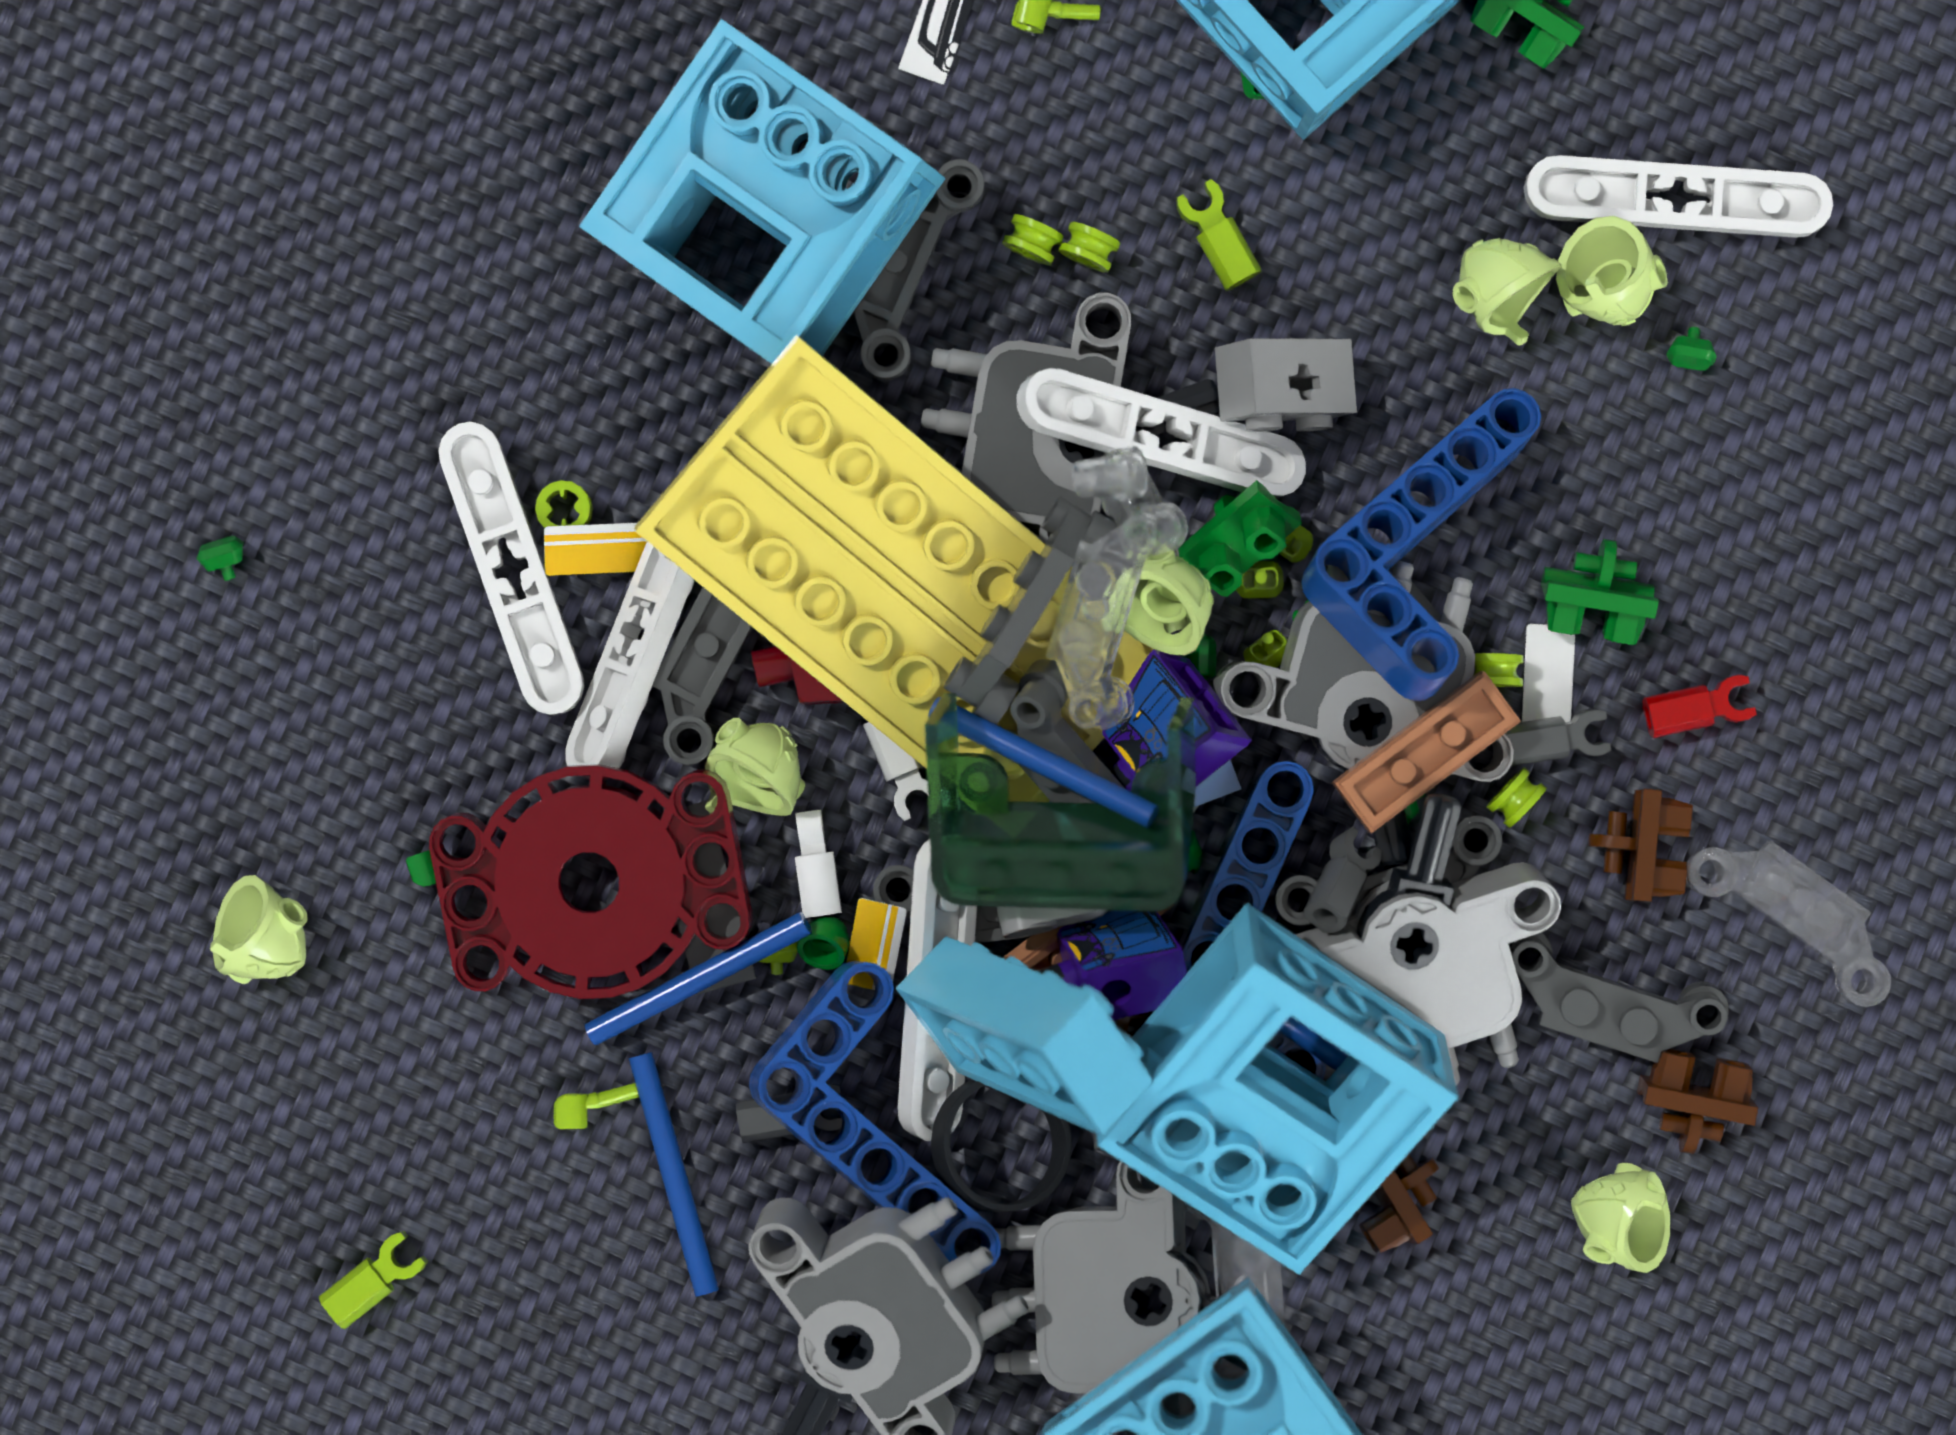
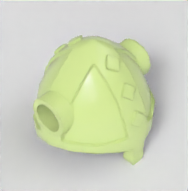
M1616 216L1594 218L1580 226L1565 243L1558 260L1562 266L1557 271L1556 282L1569 314L1573 317L1585 314L1595 320L1605 321L1613 326H1627L1636 322L1635 319L1640 317L1650 304L1654 291L1666 287L1668 283L1665 266L1658 255H1653L1644 235L1630 221Z
M1500 238L1488 241L1482 239L1473 243V246L1469 247L1463 254L1459 282L1453 287V298L1461 310L1473 314L1481 330L1493 335H1506L1516 345L1520 346L1527 342L1529 333L1518 325L1519 320L1541 290L1561 268L1562 264L1555 258H1549L1530 243L1522 244Z
M1168 544L1150 546L1141 553L1142 564L1133 567L1119 579L1111 596L1110 609L1103 620L1105 629L1116 630L1119 625L1134 639L1153 649L1173 655L1189 654L1198 647L1211 615L1212 605H1214L1208 579L1204 578L1198 568L1190 565L1183 558L1177 557L1173 546ZM1176 630H1182L1179 633L1171 634Z
M733 718L727 721L719 729L715 738L717 745L710 751L705 763V770L718 774L726 782L732 805L765 814L791 815L796 800L805 789V782L800 776L797 744L791 737L792 735L788 729L772 723L746 725L740 718ZM708 784L711 793L705 804V809L711 814L717 805V794L711 785Z
M258 876L242 877L231 886L223 898L216 918L213 941L210 946V950L213 952L215 968L224 975L228 974L234 981L241 984H247L252 979L291 976L304 966L306 960V940L303 926L308 921L306 910L297 901L283 898Z
M1620 1163L1617 1165L1614 1174L1598 1178L1582 1186L1572 1198V1212L1582 1235L1586 1239L1583 1251L1588 1258L1603 1264L1615 1262L1623 1265L1626 1269L1648 1273L1659 1266L1666 1255L1670 1239V1211L1662 1182L1655 1172L1643 1170L1631 1163Z

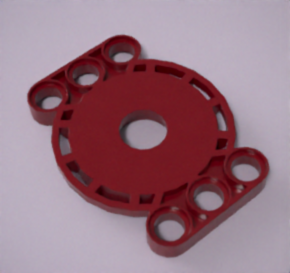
M601 764L569 765L541 774L512 792L491 816L487 826L472 814L455 813L440 820L433 827L429 837V849L453 971L457 980L464 987L473 991L485 992L497 987L508 977L511 968H513L524 979L551 993L578 999L612 998L640 989L664 974L688 948L694 934L709 947L727 950L737 946L748 935L753 924L752 907L730 792L726 782L718 774L709 770H695L686 774L675 784L671 796H668L656 784L628 770ZM590 775L589 785H575L558 791L551 783L567 776ZM605 777L625 781L642 790L643 793L638 797L625 789L607 786ZM695 781L710 784L715 790L717 805L711 814L697 816L686 808L684 792L690 783ZM537 788L541 797L540 801L527 808L518 819L507 815L522 797ZM654 800L665 808L663 814L652 806ZM459 824L468 827L473 832L476 839V847L469 857L456 858L446 851L443 844V836L449 826ZM498 827L507 833L503 842L495 836ZM714 842L721 845L727 851L729 865L724 874L708 876L697 868L695 853L700 845ZM582 852L597 853L606 857L615 866L619 876V890L615 900L608 907L599 911H583L574 907L565 898L561 889V872L565 863L572 856ZM474 885L485 893L487 909L482 917L469 919L457 910L455 895L460 887ZM718 903H726L738 911L740 927L736 934L729 937H720L709 929L707 913L711 906ZM679 919L687 925L683 936L675 928ZM663 943L674 949L661 964L643 975L641 962L652 956ZM477 945L487 946L497 954L499 969L494 977L481 979L469 971L467 955L472 947ZM520 947L531 956L527 963L517 956ZM543 964L556 972L576 976L575 986L554 981L537 972V970ZM625 971L629 979L627 982L614 986L590 987L592 977H607Z

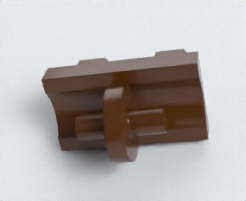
M1644 788L1642 790H1634L1630 837H1625L1627 813L1609 811L1607 835L1589 834V847L1605 848L1603 870L1605 873L1622 874L1624 850L1629 851L1624 900L1652 902V896L1664 897L1685 893L1687 862L1656 859L1658 835L1689 837L1693 805L1672 798L1662 797V790Z
M1670 1048L1661 1052L1658 1063H1653L1650 1076L1640 1074L1637 1093L1643 1095V1103L1645 1105L1684 1112L1683 1116L1662 1112L1659 1130L1678 1133L1679 1151L1694 1154L1700 1138L1720 1142L1723 1136L1724 1124L1704 1120V1116L1755 1126L1759 1108L1751 1099L1752 1068L1749 1064L1717 1058L1711 1088L1690 1084L1695 1056L1683 1050Z
M1408 1153L1396 1166L1401 1174L1397 1176L1393 1170L1374 1191L1384 1209L1358 1224L1374 1252L1381 1253L1404 1242L1419 1244L1433 1235L1407 1190L1411 1189L1421 1207L1437 1199V1196L1426 1180L1439 1169L1433 1157H1429L1416 1164L1411 1154Z

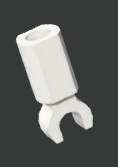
M870 722L865 723L863 727L886 782L895 780L898 787L894 796V806L897 814L904 821L911 819L909 810L906 807V798L911 792L917 790L923 791L928 795L933 809L940 807V795L937 788L930 781L922 779L918 769L924 766Z
M821 810L795 813L801 856L795 857L802 913L806 918L842 913L834 851L827 852L822 812Z

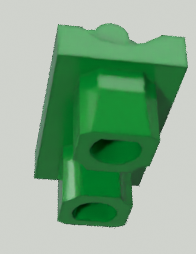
M1478 0L1470 19L1473 24L1495 37L1499 36L1514 11L1534 23V27L1518 52L1544 69L1561 53L1566 44L1570 47L1573 46L1585 27L1545 0ZM1572 0L1556 1L1568 8Z
M1256 480L1236 498L1227 494L1220 498L1214 504L1216 515L1178 547L1179 557L1195 568H1198L1204 578L1208 579L1211 589L1221 596L1228 597L1243 584V574L1255 563L1263 559H1273L1287 547L1286 537L1302 524L1300 513L1293 507L1279 502L1263 484Z
M1603 539L1598 556L1576 552L1574 557L1573 570L1594 573V575L1544 567L1541 586L1546 600L1547 628L1551 632L1569 635L1580 634L1585 607L1605 610L1607 612L1602 631L1604 639L1616 643L1636 645L1646 618H1656L1659 600L1654 598V585L1613 578L1634 580L1637 572V562L1616 559L1617 541Z

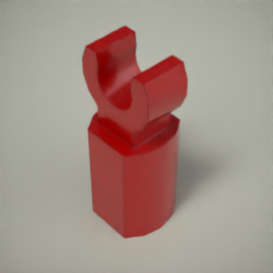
M1744 675L1727 677L1719 682L1713 691H1708L1707 687L1703 684L1644 697L1642 706L1650 736L1658 738L1713 726L1714 717L1716 716L1731 722L1751 719L1757 714L1755 707L1737 710L1728 701L1730 691L1734 687L1749 684V677Z

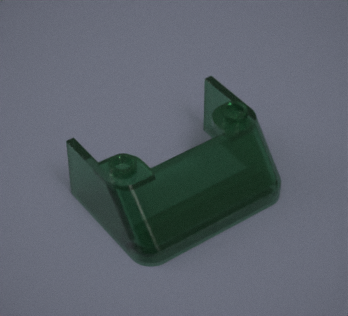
M943 693L925 723L931 877L933 885L941 897L950 903L960 906L1160 911L1169 908L1179 899L1187 879L1196 792L1194 698H1180L1167 728L1168 757L1154 758L1145 762L1138 769L1133 779L1131 792L1159 806L1154 822L1149 828H1146L1098 803L1010 801L1009 778L1000 762L982 753H959L956 693Z

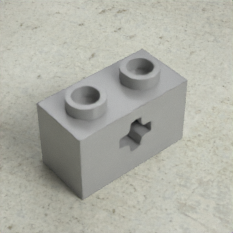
M1250 338L1215 347L1220 421H1245L1247 432L1279 430L1283 428V421H1296V431L1307 432L1332 429L1333 418L1357 413L1351 339Z

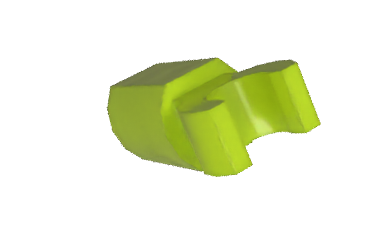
M1210 179L1204 184L1205 191L1211 200L1209 208L1203 211L1193 209L1183 194L1177 197V211L1188 224L1198 226L1201 233L1196 238L1224 289L1229 291L1254 278L1262 272V269L1233 217L1225 218L1221 209L1224 203L1223 192L1219 185Z
M405 1231L394 1233L384 1241L380 1248L379 1259L373 1261L367 1257L319 1296V1301L323 1308L342 1329L349 1327L394 1291L391 1283L393 1280L412 1278L426 1266L428 1260L425 1256L420 1257L408 1266L401 1265L396 1261L394 1251L396 1246L408 1237Z

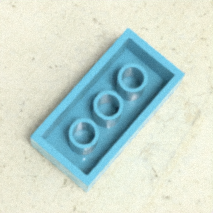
M945 936L896 987L898 993L957 1073L1104 1136L1154 1082L1139 1060L1143 1056L1140 1047L1126 1033L1116 1028L1109 1018L1112 1008L1099 992L1087 985L1082 986L1080 989L1067 984L1057 974L1048 970L1043 974L1031 970L1022 961L1013 956L1003 959L993 955L986 947L977 942H973L970 946Z

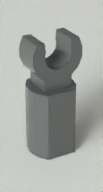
M1590 708L1575 714L1570 722H1565L1561 716L1518 723L1505 733L1511 740L1514 749L1511 766L1567 758L1570 750L1574 749L1591 756H1600L1611 751L1610 743H1589L1585 737L1587 725L1593 721L1607 719L1606 712Z
M1351 827L1332 840L1329 853L1331 860L1325 865L1304 909V917L1322 932L1334 933L1341 931L1345 927L1366 883V873L1377 867L1381 861L1382 850L1377 846L1361 855V857L1356 853L1353 843L1357 837L1358 830L1355 827Z
M834 1083L827 1084L836 1093L839 1094L842 1092L841 1085ZM793 1092L769 1097L774 1102H782L787 1100ZM754 1099L736 1102V1112L743 1144L793 1135L762 1109ZM820 1112L814 1121V1125L826 1131L838 1130L842 1127L841 1117L827 1118Z

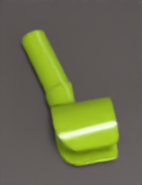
M1019 0L1016 3L1011 23L1013 27L1020 30L1041 34L1044 31L1048 16L1057 19L1099 20L1100 5L1069 4L1052 0Z
M632 1083L599 1093H567L561 1095L554 1103L555 1127L558 1129L588 1128V1109L602 1108L639 1098L636 1084Z

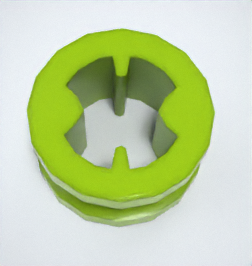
M1014 214L1011 223L1015 226L1013 234L1004 236L1002 244L1025 258L1051 266L1054 261L1051 249L1054 245H1061L1064 236L1037 220Z
M1071 222L1068 227L1071 239L1069 242L1061 244L1059 252L1079 264L1108 273L1112 265L1108 261V255L1112 251L1117 252L1121 243L1114 237L1091 226Z
M560 480L550 483L541 490L536 500L535 511L538 521L544 528L560 526L552 523L550 520L555 510L549 503L557 494H560L563 499H567V493H572L579 498L575 502L574 508L580 515L570 525L567 520L562 519L561 526L589 525L592 520L593 506L591 498L585 490L572 481Z
M1476 653L1473 676L1479 671H1485L1496 687H1522L1523 678L1517 675L1516 670L1518 665L1523 663L1524 655Z
M1525 767L1519 770L1486 806L1491 812L1496 810L1502 812L1505 817L1503 823L1508 828L1517 823L1547 789L1542 783L1538 785L1532 784L1528 778L1530 772Z

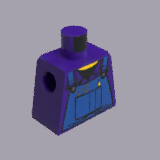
M1153 649L1147 656L1102 725V735L1120 758L1111 768L1110 772L1126 790L1136 795L1145 789L1147 792L1171 798L1183 797L1252 741L1230 711L1222 704L1220 698L1190 659L1167 654Z
M1143 890L1129 895L1112 905L1100 918L1061 927L1056 936L1062 962L1036 971L1041 974L1047 970L1062 978L1067 984L1080 989L1084 985L1092 987L1110 1004L1112 1013L1109 1015L1111 1021L1156 1010L1187 974L1182 948Z

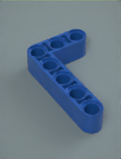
M1511 388L1503 389L1494 394L1324 541L1303 573L1301 582L1303 593L1309 602L1379 675L1406 699L1420 701L1434 696L1456 668L1459 653L1452 637L1388 570L1518 457L1540 426L1541 421L1539 405L1525 391ZM1496 419L1506 420L1512 424L1516 433L1503 430L1496 422ZM1453 455L1466 457L1471 461L1475 470H1469L1460 466ZM1417 491L1426 495L1432 502L1433 507L1423 506L1416 502L1411 492ZM1368 528H1375L1384 532L1390 539L1391 544L1378 543L1371 537ZM1332 565L1338 567L1345 573L1348 582L1334 580L1327 574L1324 566ZM1368 610H1376L1386 615L1391 623V627L1386 628L1374 623L1368 614ZM1411 655H1419L1428 659L1433 665L1435 673H1427L1420 670L1414 664Z
M1289 761L1274 763L1264 769L1256 779L1181 948L1187 972L1193 967L1191 956L1194 948L1203 941H1215L1232 921L1223 917L1217 909L1216 900L1222 888L1230 884L1240 885L1247 891L1250 905L1262 912L1312 800L1314 791L1312 778L1307 770L1299 764ZM1276 773H1290L1297 779L1300 785L1299 798L1290 807L1277 806L1268 796V781ZM1253 828L1265 829L1272 835L1275 841L1273 856L1263 864L1252 863L1245 857L1242 851L1243 838ZM1279 1031L1267 1042V1044L1283 1054L1291 1049H1303ZM1308 1052L1312 1060L1311 1072L1323 1080L1326 1064Z
M860 961L844 963L832 973L755 1065L749 1080L751 1096L762 1109L878 1208H899L908 1212V1201L911 1195L923 1188H928L932 1192L935 1203L945 1197L951 1198L957 1206L956 1215L946 1220L943 1226L929 1233V1235L948 1261L951 1262L958 1258L954 1249L955 1240L958 1235L966 1229L975 1228L981 1239L980 1247H987L993 1256L992 1264L981 1270V1273H985L995 1265L1000 1256L1001 1242L993 1226L826 1084V1081L886 1011L893 999V982L891 976L883 967L875 963ZM865 972L873 979L875 992L870 1002L864 1006L857 1007L848 997L847 986L855 974ZM825 1019L834 1028L835 1042L826 1053L817 1055L808 1046L807 1032L816 1021ZM784 1067L789 1069L794 1075L796 1082L795 1090L787 1100L774 1102L769 1097L766 1089L767 1080L776 1069ZM834 1108L842 1119L841 1131L833 1140L821 1142L815 1135L814 1121L823 1110ZM881 1148L887 1154L889 1161L888 1169L879 1180L868 1182L862 1175L861 1161L870 1150Z

